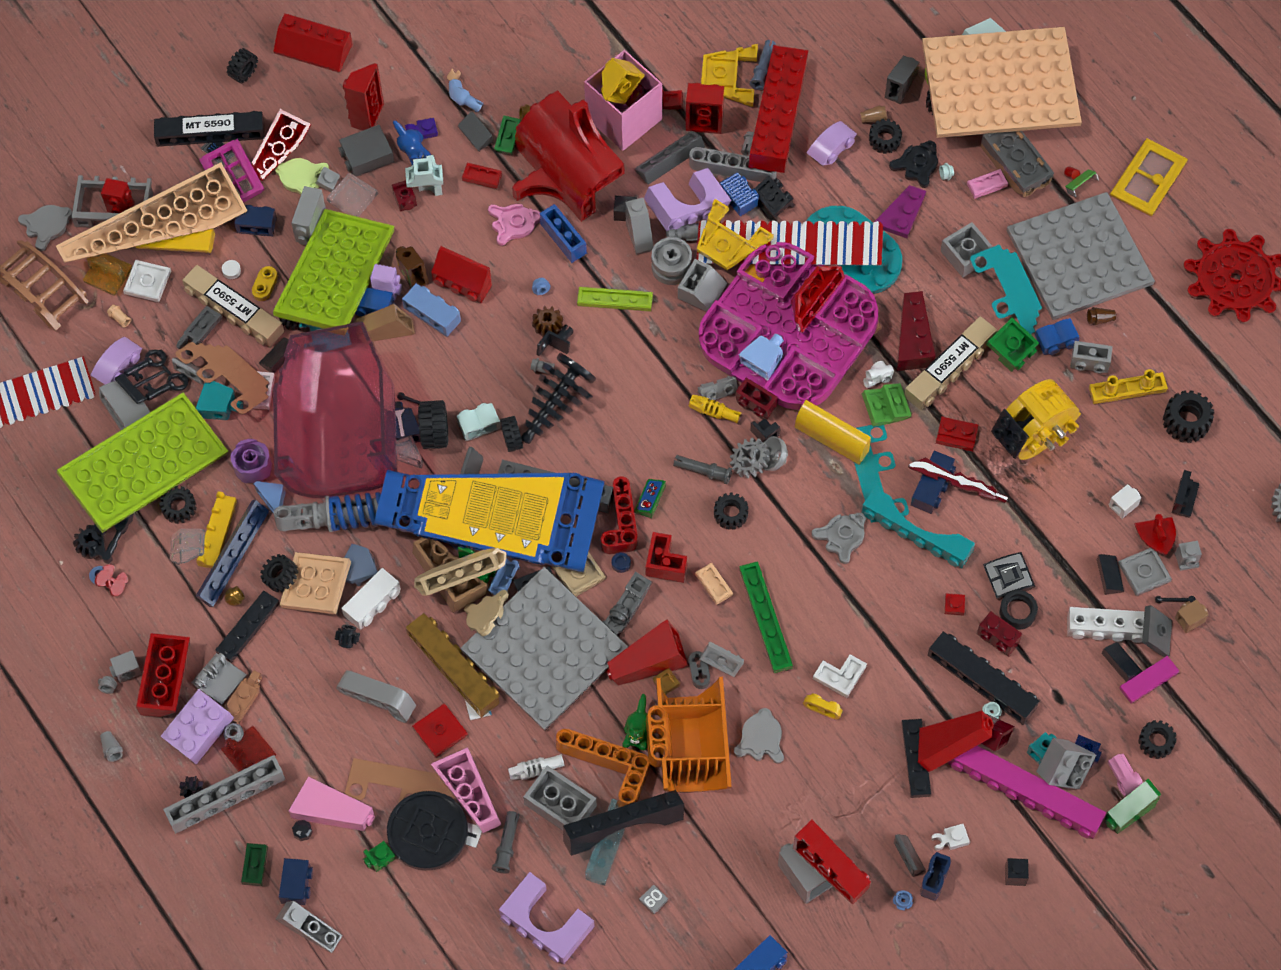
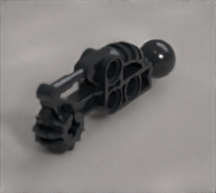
M133 514L114 525L117 531L112 541H110L107 550L104 539L106 531L102 533L96 524L87 525L86 530L79 528L80 534H74L76 540L73 541L76 552L78 554L81 553L84 558L89 554L92 559L99 556L100 559H103L104 563H111L113 560L112 555L118 545L117 542L121 534L127 531L129 524L133 521Z

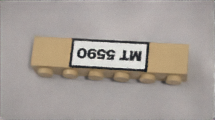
M196 265L182 280L187 294L196 296L203 305L212 307L214 311L225 316L232 325L236 324L241 327L245 334L254 336L260 344L271 347L284 333L282 322L200 266Z
M980 316L905 388V398L919 410H922L925 406L929 407L938 394L944 393L950 382L954 383L958 379L959 373L962 370L966 371L975 358L978 359L982 356L984 349L987 347L986 343L997 333V329Z

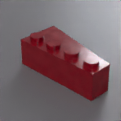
M923 291L904 293L897 371L927 368L935 360L936 356Z

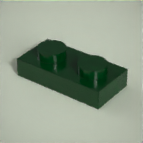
M247 843L241 879L242 885H263L268 851L267 845Z

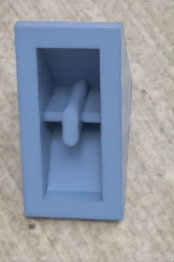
M260 481L254 483L256 492L273 514L277 507L283 506L286 494L283 484Z

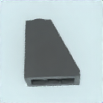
M903 55L887 77L886 99L898 104L902 103L918 74L919 61Z

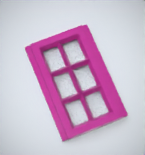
M238 139L232 140L199 159L205 170L222 163L243 203L265 190Z

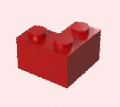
M653 532L645 566L646 576L684 583L687 556L670 553L672 535Z

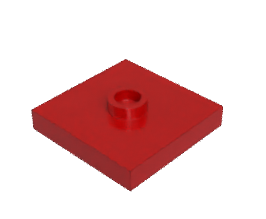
M445 703L412 725L414 731L435 758L468 736L466 730Z

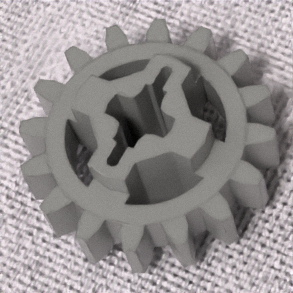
M751 438L750 442L744 439V444L738 443V449H732L735 454L730 455L732 461L729 463L733 467L734 472L738 473L740 477L745 475L746 478H749L751 474L756 477V472L763 473L762 468H767L766 462L771 460L768 456L771 452L760 439L755 441L754 438Z

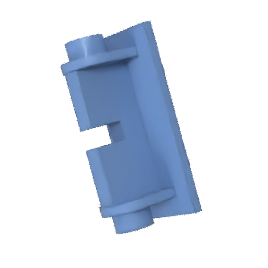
M506 558L505 566L497 570L488 591L493 595H496L501 590L507 591L516 571L520 568V563L516 560L510 562Z

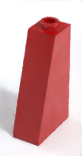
M978 711L920 728L918 763L930 772L990 739L994 727L993 720L983 711Z

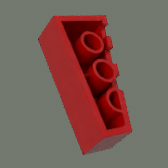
M813 819L795 835L792 849L852 905L870 888L871 881L867 873L860 870L852 859L845 855Z

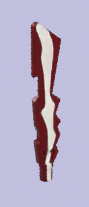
M926 457L908 465V468L935 480H938V477L949 481L951 486L977 493L979 497L998 500L1002 503L1007 501L1008 496L997 492L993 486H987L983 481L975 480L974 477L967 478L961 472L952 474Z

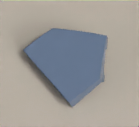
M351 544L344 557L349 558L351 561L346 582L356 583L357 586H360L363 581L373 577L378 570L374 561L375 558L369 549Z

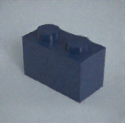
M245 205L247 212L236 217L235 220L237 233L273 237L277 220L275 208Z
M284 858L279 891L281 904L294 901L299 905H305L306 899L310 898L311 887H308L309 879L313 878V867H311L309 860Z

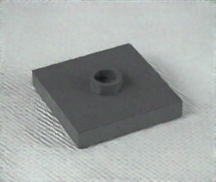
M1152 605L1145 606L1142 643L1163 657L1170 656L1172 620Z

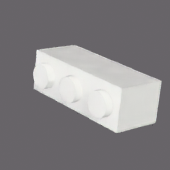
M381 568L342 607L343 616L360 630L364 626H368L372 622L373 617L377 613H381L386 608L387 603L399 595L401 590L399 581Z

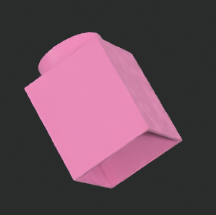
M625 50L615 58L630 61L645 74L639 84L648 92L632 106L628 107L626 104L606 101L603 98L601 92L603 87L602 71L605 65L584 81L585 101L588 103L594 125L622 151L662 120V83Z

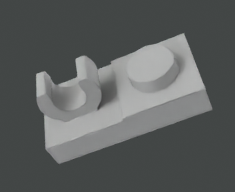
M712 642L708 643L699 659L735 677L744 663V659L740 658L739 655L736 656L731 651H727Z

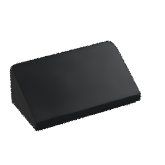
M284 337L259 364L270 373H275L298 349L297 343Z
M1099 554L1096 560L1104 594L1124 592L1116 556Z
M1118 642L1103 649L1102 655L1126 682L1143 672Z

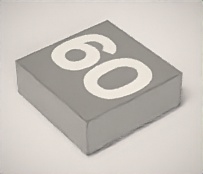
M653 885L639 898V901L650 912L655 914L668 901V898Z

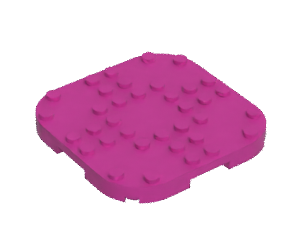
M776 242L774 245L766 246L765 244L760 246L746 258L737 270V276L720 299L714 301L702 318L699 326V341L703 355L713 366L731 377H736V380L743 382L747 377L778 397V405L788 409L800 410L805 400L817 406L830 396L875 333L878 325V306L873 293L865 285L845 274L843 281L803 333L799 332L795 323L791 300L817 266L825 265L811 264L814 256L793 244ZM779 248L793 250L808 258L804 264H796V259L792 255L783 256L781 264H769L766 260H759L754 266L757 276L765 279L763 282L745 273L750 266V262L764 251H766V258L771 262L779 260L781 256ZM771 250H776L778 255L770 257L768 253ZM786 259L794 261L793 264H783ZM774 334H778L784 340L779 346L783 351V359L769 380L741 364L739 354L759 336H764L770 340Z

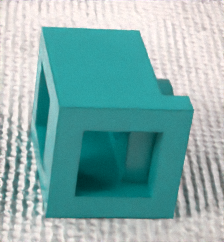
M1043 733L1028 747L1027 753L1039 765L1052 739L1057 738L1053 734Z

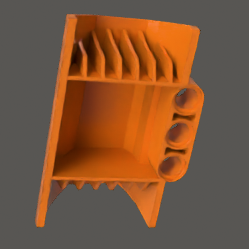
M719 677L712 686L698 696L668 698L661 688V680L656 678L657 705L652 706L648 710L646 730L649 763L654 767H662L663 790L666 792L673 790L677 792H702L730 789L732 786L723 677ZM658 715L661 719L654 720L651 716ZM659 734L662 738L655 739L652 735ZM654 753H661L663 757L657 758L654 756Z

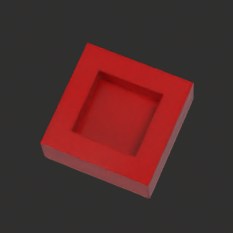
M946 593L944 614L964 616L965 595Z

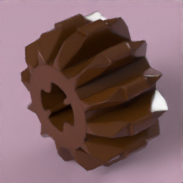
M544 305L543 310L537 309V314L532 316V327L535 328L536 334L541 333L542 337L548 331L558 334L559 329L563 328V316L560 315L559 309L554 311L553 306L547 309Z

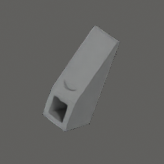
M294 901L286 902L276 917V920L330 953L333 952L343 936Z

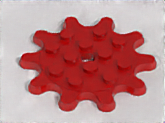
M1226 229L1222 235L1223 241L1219 244H1214L1207 238H1200L1197 241V247L1203 256L1198 260L1187 259L1184 262V269L1198 277L1197 282L1189 285L1187 291L1191 297L1205 296L1211 301L1208 307V313L1211 316L1216 317L1223 310L1229 309L1235 312L1240 323H1245L1251 317V308H1260L1267 314L1276 310V303L1271 299L1270 295L1272 292H1281V278L1275 274V269L1281 267V254L1266 255L1262 251L1265 239L1261 235H1254L1250 241L1241 242L1238 240L1237 234L1233 229ZM1231 274H1239L1240 280L1231 278Z

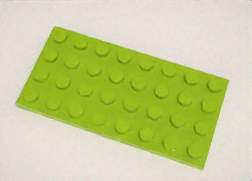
M324 209L273 310V316L345 334L371 281L374 265L379 264L394 233V226Z
M183 392L57 469L56 473L103 533L227 455L228 450Z

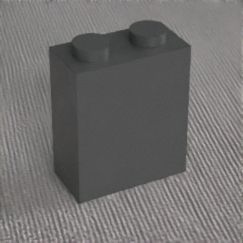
M380 125L339 139L340 147H338L341 158L345 157L346 169L348 172L351 171L354 177L394 163L393 152Z

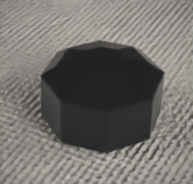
M305 820L296 821L292 827L294 838L300 841L308 840L313 833L311 824Z

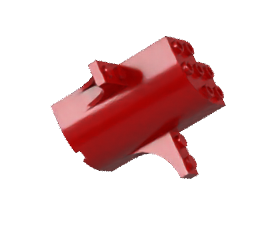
M557 90L554 93L548 94L539 103H534L530 107V111L516 126V149L536 170L512 186L513 197L516 201L532 195L551 196L565 203L582 222L596 212L595 193L625 174L624 163L599 134L591 118L588 103L584 99L571 105Z

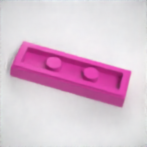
M1166 656L1122 684L1119 689L1132 704L1177 675L1179 670L1171 659Z

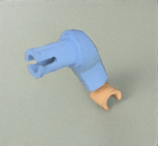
M451 69L447 75L450 98L460 106L466 105L478 113L483 102L472 97L468 90L463 89L461 81L458 80L461 72L458 70L455 73Z

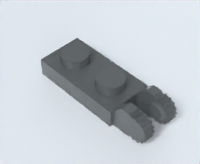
M206 306L184 331V335L177 342L176 347L178 349L183 348L189 339L196 345L202 343L222 319L221 314ZM185 351L186 354L192 355L191 351Z

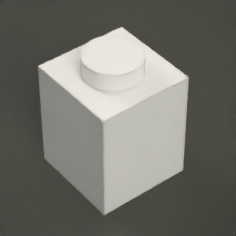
M1127 484L1111 497L1109 507L1123 519L1139 505L1141 500L1140 494L1135 488H1131Z

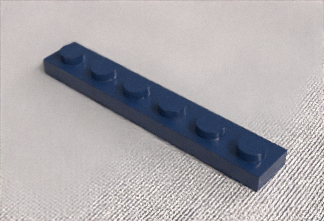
M257 500L250 502L196 594V597L209 607H214L269 513V510Z

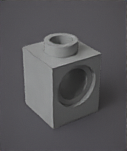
M133 650L110 659L112 666L109 669L113 678H118L119 683L142 675Z

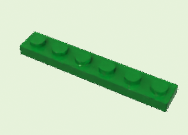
M758 561L739 566V571L773 673L793 669V664Z

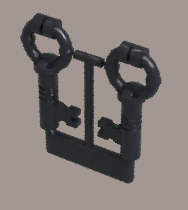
M162 349L149 350L143 361L124 370L123 374L115 377V381L136 404H140L146 400L150 401L169 390H184L188 386L189 378L184 373L171 374L164 365L168 356ZM156 354L161 361L154 363L150 356ZM151 366H161L164 369L135 385L127 378L132 375L138 382L139 379H143L142 374H139L140 370ZM164 373L169 375L166 384L157 389L152 388L150 383L147 386L144 385L143 388L145 391H148L145 396L137 389V387ZM178 377L183 385L175 386L171 380Z

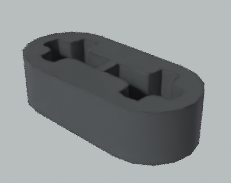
M695 651L689 656L692 683L698 689H705L710 683L708 664L700 661V667L697 668V664L694 661L695 658L700 659L702 652ZM698 673H702L703 683H700V680H698Z

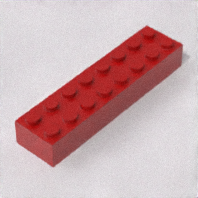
M773 45L749 155V168L785 173L809 50Z

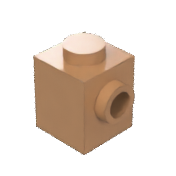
M1197 599L1193 602L1188 601L1177 611L1175 620L1184 632L1188 633L1205 623L1208 611Z

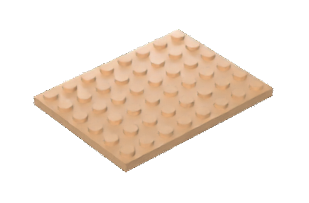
M1065 27L922 39L937 138L1081 126L1082 121Z

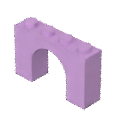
M709 168L693 172L689 181V186L700 201V204L687 205L678 201L664 182L648 187L644 200L666 231L678 229L681 226L693 224L702 219L706 220L714 199L729 206L731 199Z
M529 872L500 907V919L506 925L510 926L512 924L517 928L516 932L523 938L529 937L536 948L546 950L549 953L548 956L556 963L560 961L565 964L595 927L594 920L577 909L562 928L553 932H544L537 929L531 923L529 915L532 907L545 893L546 884Z

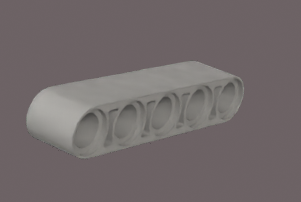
M701 147L691 149L689 154V165L696 171L709 168L711 173L724 176H732L738 172L746 180L762 182L769 175L773 179L777 177V172L774 171L766 172L767 170L748 169L749 156Z

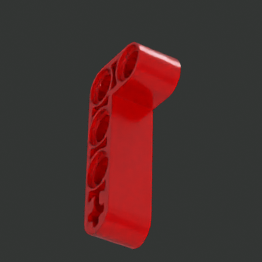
M619 476L613 481V497L618 530H610L602 534L601 548L606 554L632 552L638 545L630 482L626 477ZM620 487H623L624 494H620ZM623 503L628 504L627 507H621L619 505ZM623 521H630L631 523L628 524V525H625V524H623L622 522H623ZM631 538L633 541L626 542L625 539ZM610 540V541H613L614 543L611 544V545H608V544H606L605 542H607V541Z

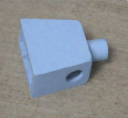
M774 334L770 340L764 336H759L739 354L741 364L769 380L783 359V351L779 347L784 341L783 338L778 334Z

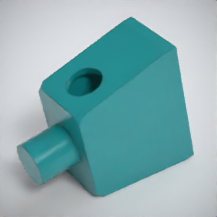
M205 382L196 409L203 419L228 420L231 411L237 412L231 406V402L236 399L235 392L232 388L218 382ZM238 401L236 406L239 409H243L244 403Z

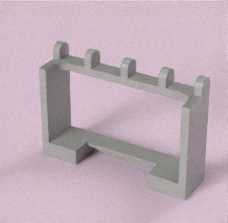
M83 175L78 176L72 212V220L75 227L92 228L94 221H106L120 214L81 212L84 188H103L105 181H100L99 176H95L94 181L83 180ZM131 177V181L128 182L130 189L145 190L144 201L153 197L152 178H147V183H136V178Z

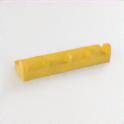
M220 491L216 494L217 498L211 510L212 514L206 527L207 531L204 540L201 543L200 554L196 559L197 565L201 567L212 568L222 552L237 503L235 497L225 496Z

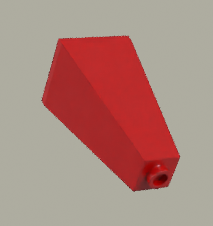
M668 619L663 621L608 661L609 669L607 674L609 679L619 686L656 676L668 668L674 671L688 667L689 664L678 630Z

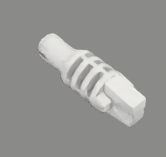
M562 754L546 759L539 757L538 759L535 758L527 762L518 763L517 766L509 768L508 772L511 781L517 779L527 780L531 777L539 776L546 766L552 769L564 767Z

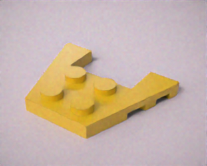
M753 44L748 48L739 47L734 51L726 52L724 50L703 55L701 84L724 86L725 98L753 107L754 89L736 88L739 60L757 62L758 44Z
M714 199L711 211L707 217L706 226L703 229L697 246V252L725 270H729L748 257L754 250L773 240L774 234L760 226L750 240L745 239L719 223L729 211V207Z

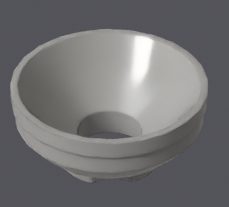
M772 436L764 442L771 452L768 455L771 460L766 462L768 467H763L767 471L779 469L786 463L788 456L785 442L778 437Z

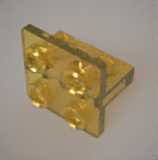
M106 253L88 257L87 262L90 269L83 278V281L115 296L133 266Z

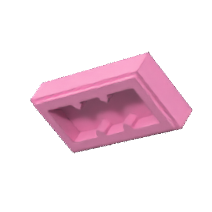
M1001 169L967 181V186L974 199L1008 187V182Z

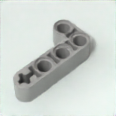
M349 670L345 671L336 687L339 692L346 696L388 710L395 719L403 723L408 721L416 707L415 702L404 690Z

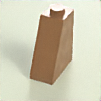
M395 304L355 319V332L358 337L366 342L415 334L412 317Z

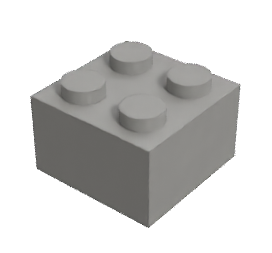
M971 222L943 239L941 252L963 278L975 270L970 257L993 246ZM982 256L975 259V264L978 267L987 263L986 259Z

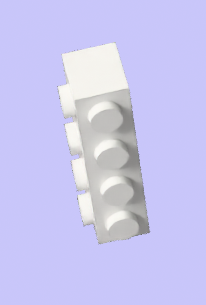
M1070 607L1067 614V636L1075 639L1088 637L1094 640H1132V642L1140 643L1143 637L1144 611Z

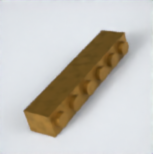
M423 613L406 626L407 635L482 718L500 704L499 692L494 686L490 687L486 683L487 679L481 672H476L472 661L469 658L465 659L461 655V649L456 644H451L447 633L444 630L440 631L436 627L438 626L436 621L431 616L428 618Z

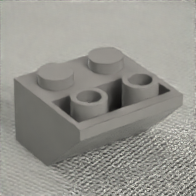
M694 259L678 286V299L707 312L714 301L719 300L728 283L712 266Z
M1053 738L1036 772L1049 785L1080 789L1096 755L1069 740Z

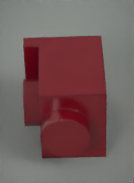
M406 180L392 184L393 195L400 212L411 210L417 206L412 187H407Z

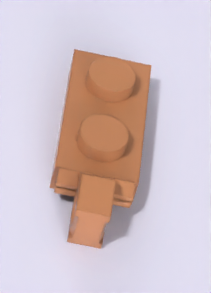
M255 670L248 679L244 678L224 707L234 717L232 722L235 724L240 723L259 694L260 685L258 684L262 677Z

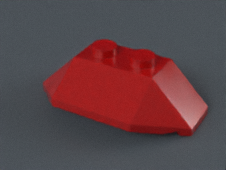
M817 266L811 275L805 279L798 292L793 295L791 303L799 332L803 333L845 278L841 266Z

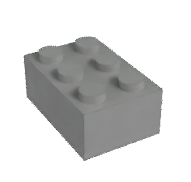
M549 766L545 767L523 796L524 805L561 830H563V825L588 818L597 807V799Z

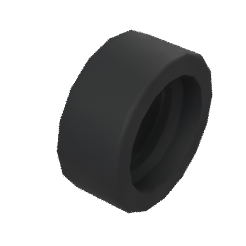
M1011 591L1001 601L1000 618L1017 630L1025 629L1032 625L1036 618L1037 602L1026 591ZM1011 601H1023L1029 606L1030 614L1025 619H1015L1007 612L1008 604Z

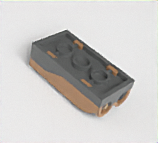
M1023 131L983 135L981 148L998 170L1001 169L1008 184L1016 193L1027 197L1036 189H1042L1051 182L1054 172Z

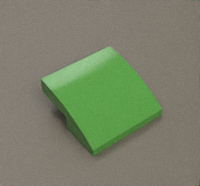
M900 383L883 385L881 389L864 390L862 392L872 426L891 424L912 416Z

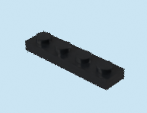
M263 590L215 649L216 653H222L226 660L232 663L280 604L279 600Z
M922 718L902 720L901 725L910 797H931L929 772L918 763L920 728L923 727Z

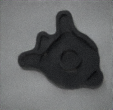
M929 140L925 143H920L919 146H909L900 158L890 161L889 168L892 171L905 170V178L907 180H917L922 188H927L930 183L929 177L938 165L936 143Z

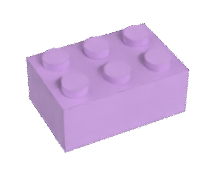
M198 689L161 737L193 763L197 764L234 717Z

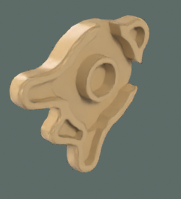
M501 590L495 596L484 597L477 605L473 603L466 605L464 611L468 614L466 622L472 631L475 630L481 636H487L495 626L493 622L499 616L501 619L503 616V604L509 596L508 592Z

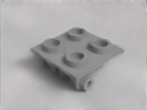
M216 653L191 684L222 705L247 674L228 662L222 653Z

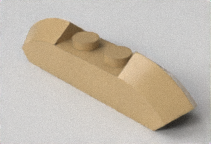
M491 548L459 558L417 576L414 581V587L422 595L427 596L496 571L505 566L507 553L498 548Z

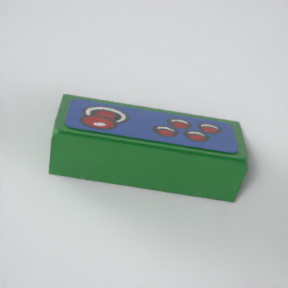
M648 479L634 513L652 519L665 490L666 481Z

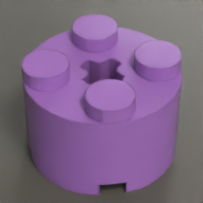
M255 439L240 441L231 453V462L236 476L243 483H255L256 481L268 478L272 462L266 445Z

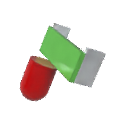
M1066 167L1064 170V175L1073 179L1065 187L1067 193L1076 197L1074 189L1090 177L1099 180L1096 172L1089 169L1081 175L1080 171L1073 167Z

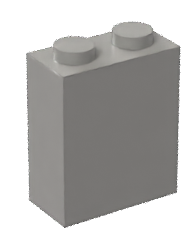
M307 186L303 188L291 222L295 241L299 244L307 245L324 209H326L321 189Z

